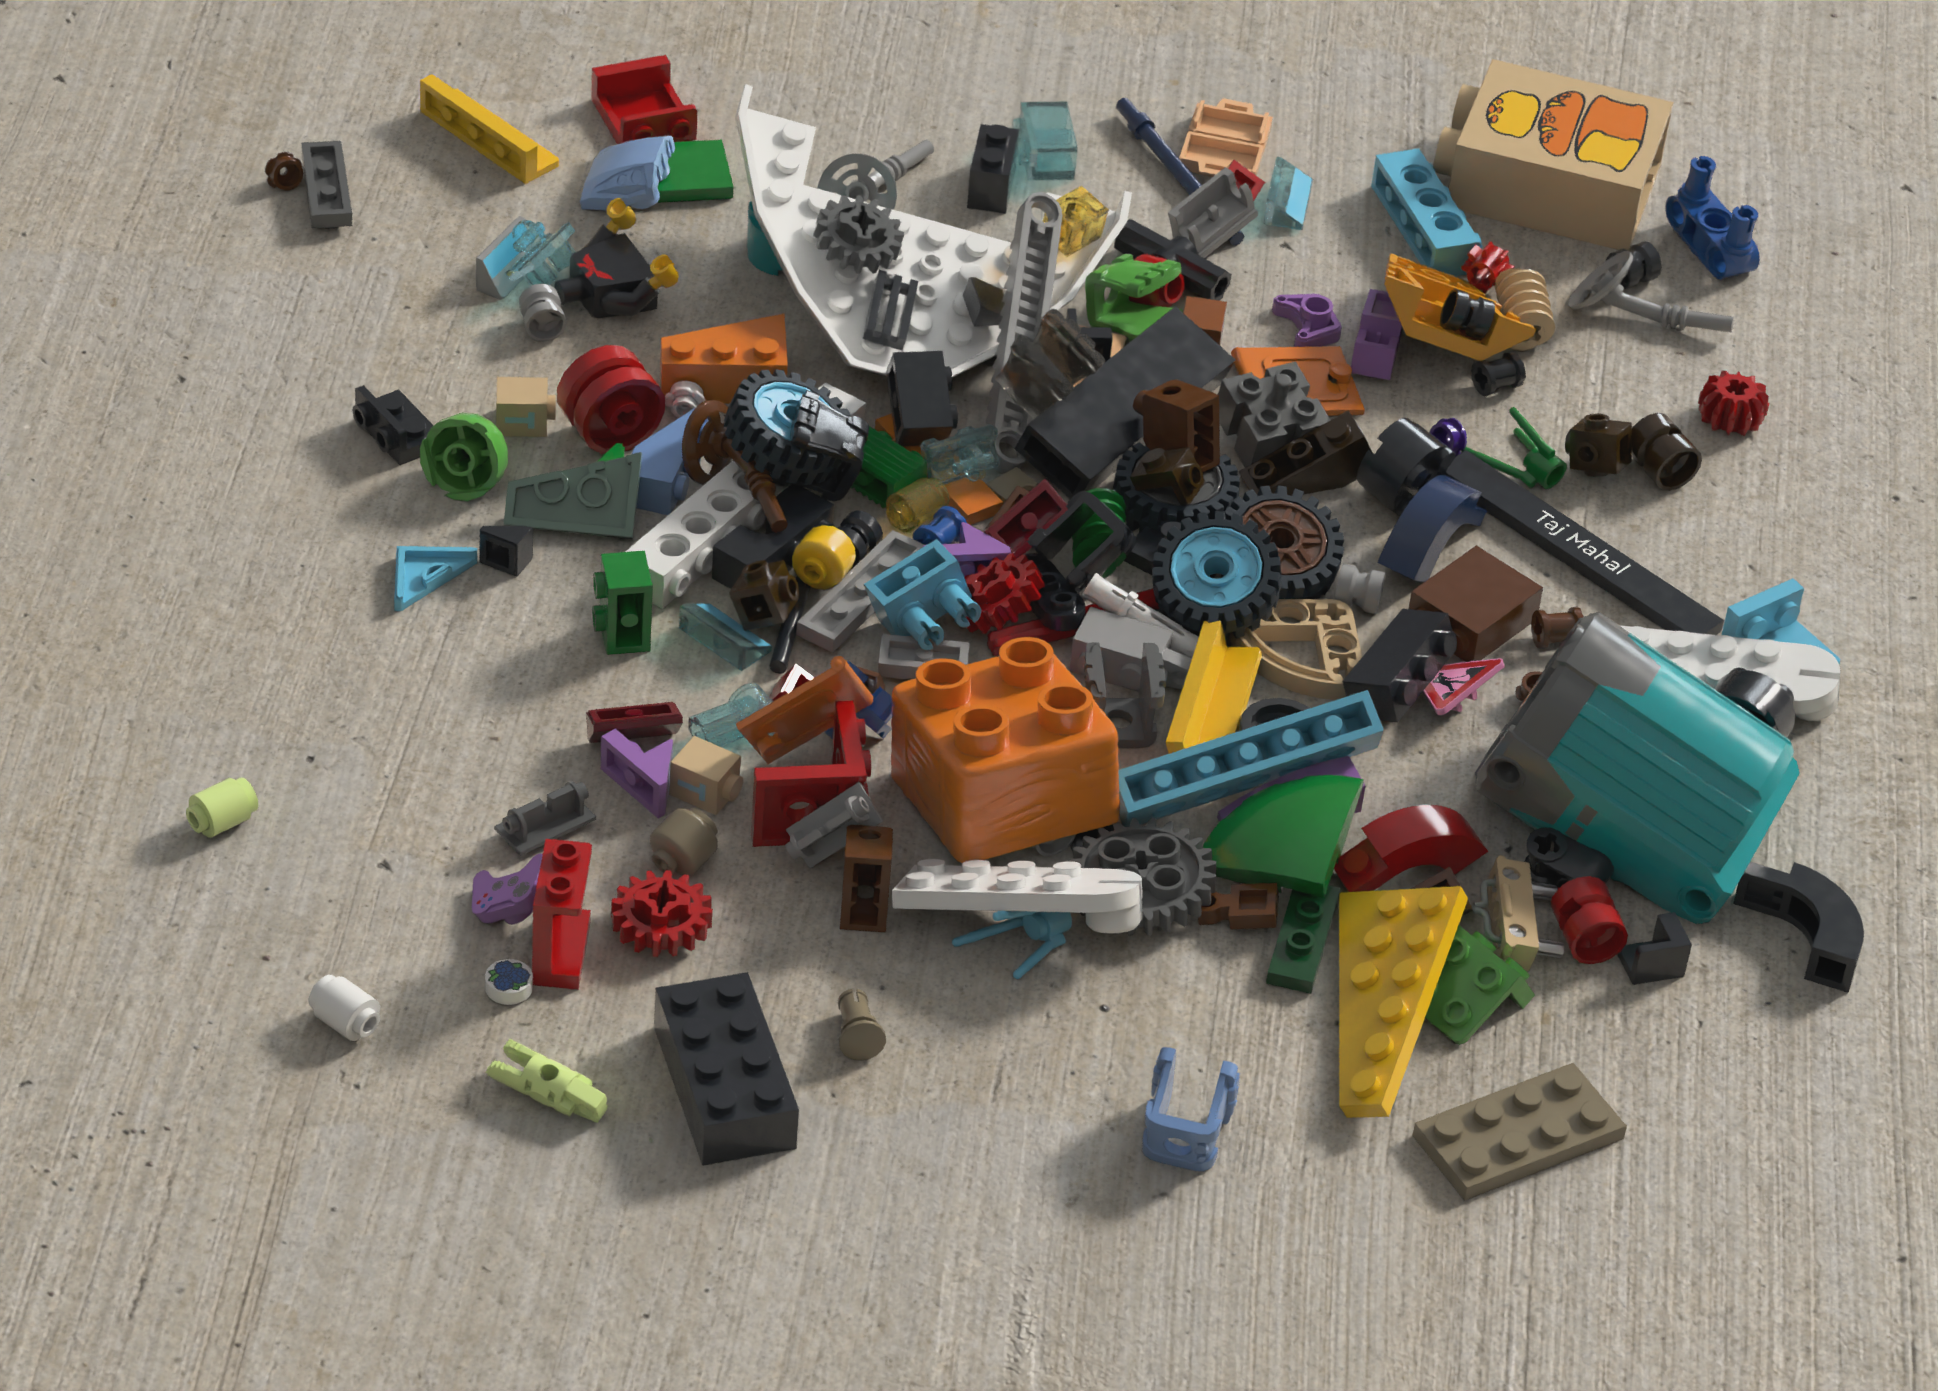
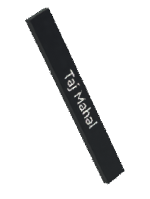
M1467 450L1456 456L1448 467L1446 476L1482 492L1476 504L1477 506L1486 510L1489 514L1662 629L1717 635L1722 631L1724 624L1722 618Z

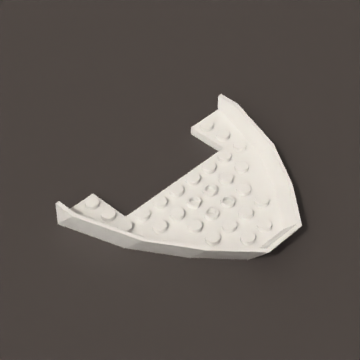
M745 84L735 119L754 215L794 294L847 366L887 376L886 370L893 352L943 351L944 364L951 367L952 377L994 357L999 345L997 338L1001 329H999V325L973 326L963 293L968 279L974 277L1002 289L1005 295L1007 289H1004V285L1008 279L1006 271L1010 265L1008 258L1012 252L1010 249L1011 242L892 210L889 219H899L901 224L898 230L904 232L901 243L902 247L897 260L892 259L888 269L879 265L877 273L874 274L867 267H863L861 273L857 274L854 266L849 264L844 270L841 269L840 260L836 258L828 261L826 259L828 249H817L816 246L819 238L814 237L813 232L820 209H825L829 200L838 204L842 195L803 185L816 127L748 109L753 86ZM1124 190L1116 211L1056 194L1046 193L1052 196L1062 209V224L1049 317L1074 299L1084 285L1086 276L1093 272L1127 223L1132 192ZM847 197L850 202H855V199ZM877 205V208H878L879 210L885 209V207H881V206H878V205ZM1042 210L1040 221L1048 222V217ZM879 269L886 271V277L893 279L896 274L903 276V283L909 284L910 279L918 281L907 340L902 351L863 339L874 282ZM883 289L875 331L882 332L890 295V291ZM899 294L891 331V335L897 337L905 298L903 294Z

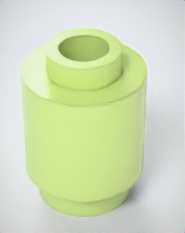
M240 777L236 780L227 778L190 796L189 807L186 809L188 822L195 832H202L209 838L214 837L249 820L251 813L258 810L257 795L245 778Z

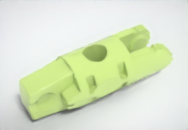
M512 1039L507 1041L503 1050L511 1061L524 1067L523 1072L499 1060L492 1061L487 1068L486 1073L492 1079L524 1095H529L532 1099L552 1107L567 1116H571L574 1113L598 1123L607 1111L606 1095L592 1087V1080Z

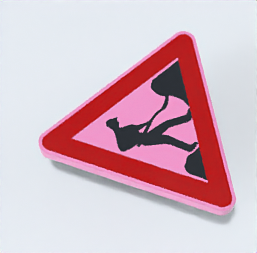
M1501 658L1445 664L1424 689L1423 694L1437 715H1444L1450 710L1461 712L1462 706L1460 702L1465 698L1476 700V689L1503 669L1504 662Z

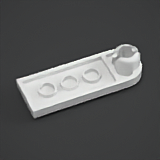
M1621 626L1712 688L1732 669L1740 667L1767 675L1777 683L1789 687L1794 695L1793 706L1795 716L1799 719L1819 721L1830 716L1838 707L1840 666L1836 658L1822 648L1768 639L1759 640L1728 635L1650 629L1640 626Z
M925 859L914 865L892 890L893 909L1086 913V924L1093 931L1100 933H1123L1134 930L1142 920V877L1137 873L1121 869L1081 868V864L1077 862H1059L1051 868L1035 867V863L1032 861H1014L1009 863L1007 867L990 866V862L986 860H970L962 863V866L945 865V861L941 859Z

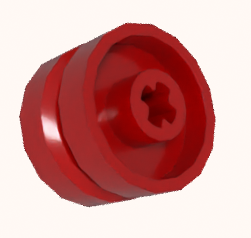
M605 345L589 350L575 359L566 369L557 387V403L569 422L575 426L587 446L600 454H605L616 443H623V447H625L624 452L632 450L636 445L650 437L658 428L665 413V396L660 386L646 372L635 354L623 346Z

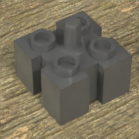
M1296 361L1267 368L1262 379L1255 377L1250 372L1222 379L1218 392L1220 425L1226 436L1234 434L1238 436L1234 450L1244 467L1253 464L1330 421L1318 398L1311 399L1307 397L1310 384Z

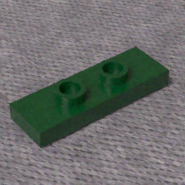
M1328 885L1325 898L1292 890L1268 969L1266 984L1312 994L1339 901L1341 888Z

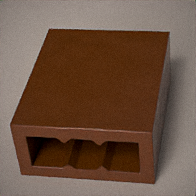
M1476 545L1411 591L1408 609L1448 613L1452 631L1456 634L1457 650L1454 655L1465 662L1480 661L1531 624L1534 611L1539 610L1543 587Z

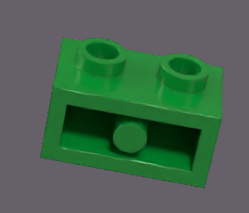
M645 550L601 554V571L593 573L595 599H600V605L592 606L594 631H602L607 655L650 652L653 584Z

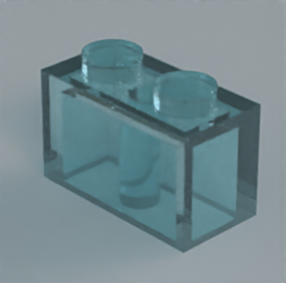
M1067 101L1021 102L1019 118H1013L1012 128L1020 129L1017 151L1018 164L1025 165L1028 181L1074 180L1078 147Z

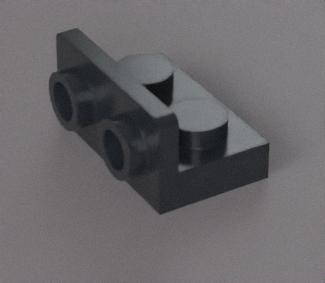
M364 385L355 388V405L352 408L354 420L361 429H365L376 440L381 451L387 452L399 465L420 458L422 441L427 437L428 432L434 425L399 389L376 398Z

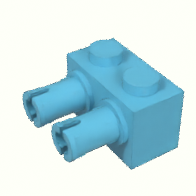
M937 539L864 583L878 621L891 635L912 636L924 650L933 649V645L928 639H931L937 646L944 639V630L934 622L936 619L949 613L955 619V622L964 628L970 626L966 616L975 623L981 615L980 606L971 599L972 596L958 560Z

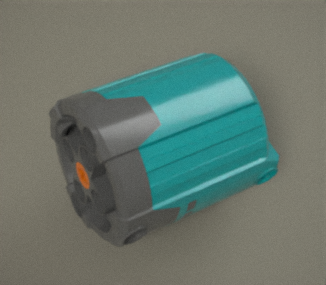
M1596 612L1579 618L1562 641L1528 696L1508 724L1502 729L1475 772V783L1477 792L1536 830L1541 827L1556 829L1573 840L1605 854L1614 866V873L1610 877L1614 881L1628 885L1664 910L1671 913L1675 912L1677 916L1694 924L1710 922L1732 895L1800 772L1797 761L1793 758L1794 749L1790 739L1600 612Z

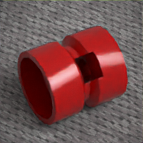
M1586 876L1568 881L1558 888L1552 897L1551 908L1560 929L1563 931L1573 958L1580 963L1596 964L1607 961L1620 953L1627 943L1628 933L1618 910H1616L1606 884L1599 878Z

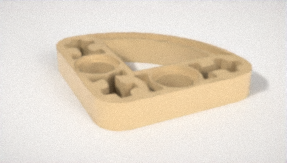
M1279 599L1276 608L1272 607V614L1268 618L1270 621L1261 619L1260 627L1253 632L1246 627L1245 636L1237 639L1233 632L1230 633L1229 639L1233 647L1260 648L1262 658L1257 671L1259 675L1280 687L1316 698L1338 700L1346 697L1342 682L1344 679L1339 674V671L1345 670L1346 677L1362 658L1353 611L1348 604L1335 599ZM1292 617L1300 622L1295 624L1285 623L1280 618ZM1263 641H1315L1320 670L1298 664L1279 655ZM1342 646L1349 651L1339 653L1331 651L1328 647Z

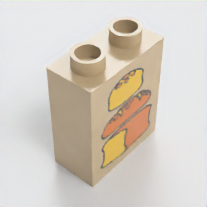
M1492 59L1480 88L1462 84L1456 100L1451 128L1444 127L1442 130L1433 169L1438 174L1451 176L1449 186L1451 198L1457 207L1465 213L1617 250H1629L1661 167L1674 102Z

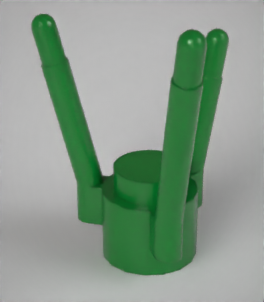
M1511 407L1509 413L1521 429L1515 428L1513 433L1530 450L1523 460V466L1526 468L1525 471L1468 447L1461 450V452L1467 450L1494 469L1521 480L1529 488H1533L1538 483L1544 489H1550L1560 482L1567 470V464L1555 455L1556 451L1540 437L1515 407Z

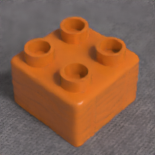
M1033 637L1015 638L1005 642L1000 647L998 657L967 665L954 659L930 660L918 667L915 679L902 682L894 687L891 708L892 779L902 789L904 795L915 805L922 818L933 828L943 845L946 846L958 862L964 863L970 860L990 859L1048 841L1109 826L1120 820L1117 730L1113 722L1095 702L1092 693L1083 687L1066 669L1065 665L1054 654L1052 646L1046 641Z

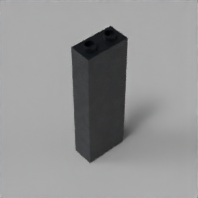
M1175 306L1027 425L1014 449L1071 499L1081 491L1095 489L1116 472L1119 459H1122L1125 451H1132L1133 445L1140 442L1145 446L1143 441V416L1136 413L1133 409V401L1139 392L1151 390L1170 380H1180L1212 392L1221 385L1222 379H1225L1236 359Z

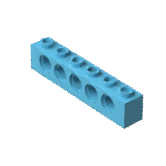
M1369 691L1359 692L1118 770L1119 814L1124 828L1130 827L1132 818H1136L1141 825L1147 823L1151 818L1157 820L1262 786L1288 773L1320 762L1345 756L1351 757L1378 748L1384 729Z

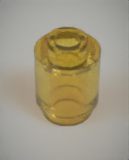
M935 477L920 478L887 498L886 516L892 526L904 533H911L921 525L932 521L933 515L942 506L949 505V493L939 479Z

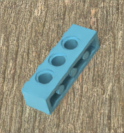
M1419 148L1376 155L1371 187L1420 264L1454 276L1467 275V272L1463 271L1461 266L1469 259L1467 254L1475 245L1482 249L1481 238L1478 233H1474L1466 220L1465 213L1457 207L1451 198L1448 187L1444 186L1436 175L1433 164L1428 163Z

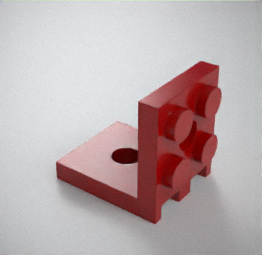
M854 700L835 701L831 765L754 768L751 821L753 847L786 845L790 842V836L786 831L787 828L858 782L861 783L869 796L868 785L864 782H866L867 777H871L870 750H862V746H865L866 743L864 719H857ZM797 802L809 803L808 806L801 809L790 808L792 804Z

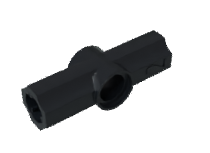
M1129 219L1115 239L1114 249L1122 254L1133 255V260L1140 255L1148 254L1179 262L1181 264L1184 287L1205 299L1220 301L1230 286L1232 274L1199 256L1194 244L1185 237L1176 236L1169 240L1138 222Z

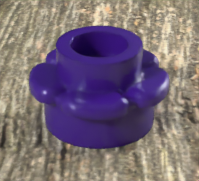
M1452 417L1448 420L1442 418L1431 427L1429 433L1453 450L1456 456L1460 454V450L1465 449L1467 434L1457 419Z

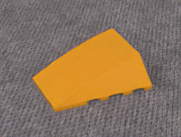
M1390 253L1387 260L1384 285L1397 318L1407 336L1478 361L1485 360L1534 336L1536 328L1530 324L1520 322L1521 318L1514 313L1507 311L1504 316L1500 312L1501 304L1486 298V294L1464 279ZM1454 288L1467 292L1472 299L1476 300L1481 297L1494 302L1495 312L1493 321L1483 339L1479 340L1467 336L1465 330L1462 329L1453 331L1441 327V311L1447 296Z

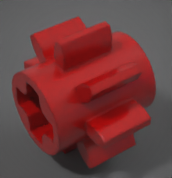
M1491 241L1483 250L1475 245L1467 254L1469 259L1461 266V269L1467 272L1468 283L1482 290L1484 294H1487L1492 286L1495 287L1496 278L1502 271L1515 268V266L1509 264V257L1507 255L1509 251L1494 246Z

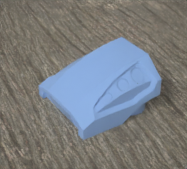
M673 136L632 140L601 150L595 157L585 180L580 199L581 208L583 210H606L610 201L615 198H621L626 207L630 205L636 209H645L655 205L660 198L657 187L659 181L665 179L670 172L668 158H671V153H674L675 150Z

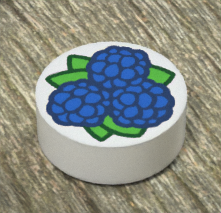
M504 959L488 967L485 973V991L493 1001L504 1005H514L525 1001L532 993L533 974L525 963L514 959Z

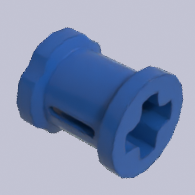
M942 506L933 515V520L928 525H921L914 531L913 540L924 545H928L936 539L941 544L958 542L961 522L967 523L966 519L955 508Z

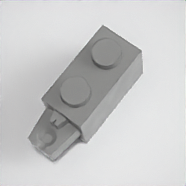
M1090 607L1073 638L1069 671L1084 675L1083 664L1086 644L1099 642L1105 682L1139 692L1143 643H1155L1159 648V653H1162L1166 687L1182 689L1192 658L1171 650L1173 631Z

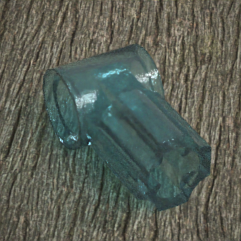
M748 683L739 687L731 695L728 703L689 717L688 729L692 737L696 736L721 747L745 738L738 730L736 723L773 701L758 684Z

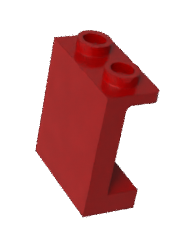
M666 55L592 68L591 100L617 144L662 136H673L674 142L696 140L698 110L694 104L683 105L671 85V63Z
M545 839L533 902L532 974L534 986L579 990L591 924V910L582 909L592 856L591 843Z

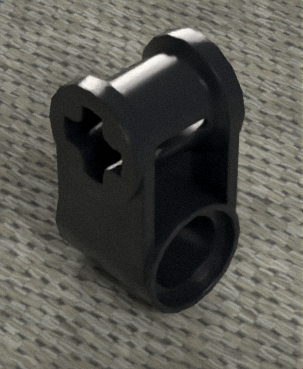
M1541 827L1529 834L1526 842L1529 855L1526 856L1524 862L1530 864L1532 882L1556 885L1558 890L1566 882L1578 877H1596L1606 884L1614 873V866L1605 854L1573 840L1556 829ZM1552 841L1555 843L1554 851H1550ZM1537 862L1540 864L1539 873L1536 872Z

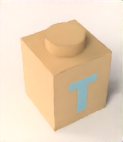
M497 377L496 427L502 432L503 436L547 437V420H556V395H548V378Z
M693 736L671 761L669 795L717 815L728 801L732 802L738 797L742 789L743 777L740 776L741 756Z

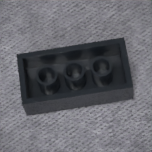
M745 972L656 987L654 1029L702 1166L797 1149L799 1107L749 973Z

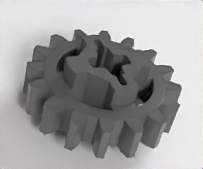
M842 195L838 204L829 200L826 208L820 209L813 236L819 238L816 246L817 249H828L826 256L828 261L837 258L841 261L840 268L843 270L849 264L854 266L857 274L861 273L863 267H867L874 274L877 273L879 265L888 269L892 259L897 260L904 237V232L898 230L901 221L899 219H889L892 210L890 208L879 210L877 208L878 201L875 199L867 204L863 202L861 195H857L855 202H850L845 195Z

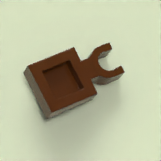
M1277 883L1231 884L1230 894H1220L1217 891L1211 893L1210 906L1201 905V916L1198 917L1199 925H1212L1223 920H1229L1230 930L1277 928L1279 902Z

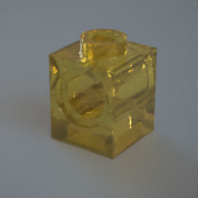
M1082 185L1056 199L1062 209V224L1058 246L1060 252L1068 257L1101 238L1109 209ZM1046 213L1044 214L1043 222H1048Z

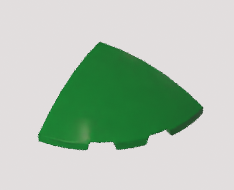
M1340 775L1306 776L1301 779L1274 784L1245 799L1241 805L1216 825L1203 844V848H1211L1212 861H1216V877L1243 884L1277 883L1278 893H1282L1284 887L1325 898L1335 863L1338 864L1364 780Z

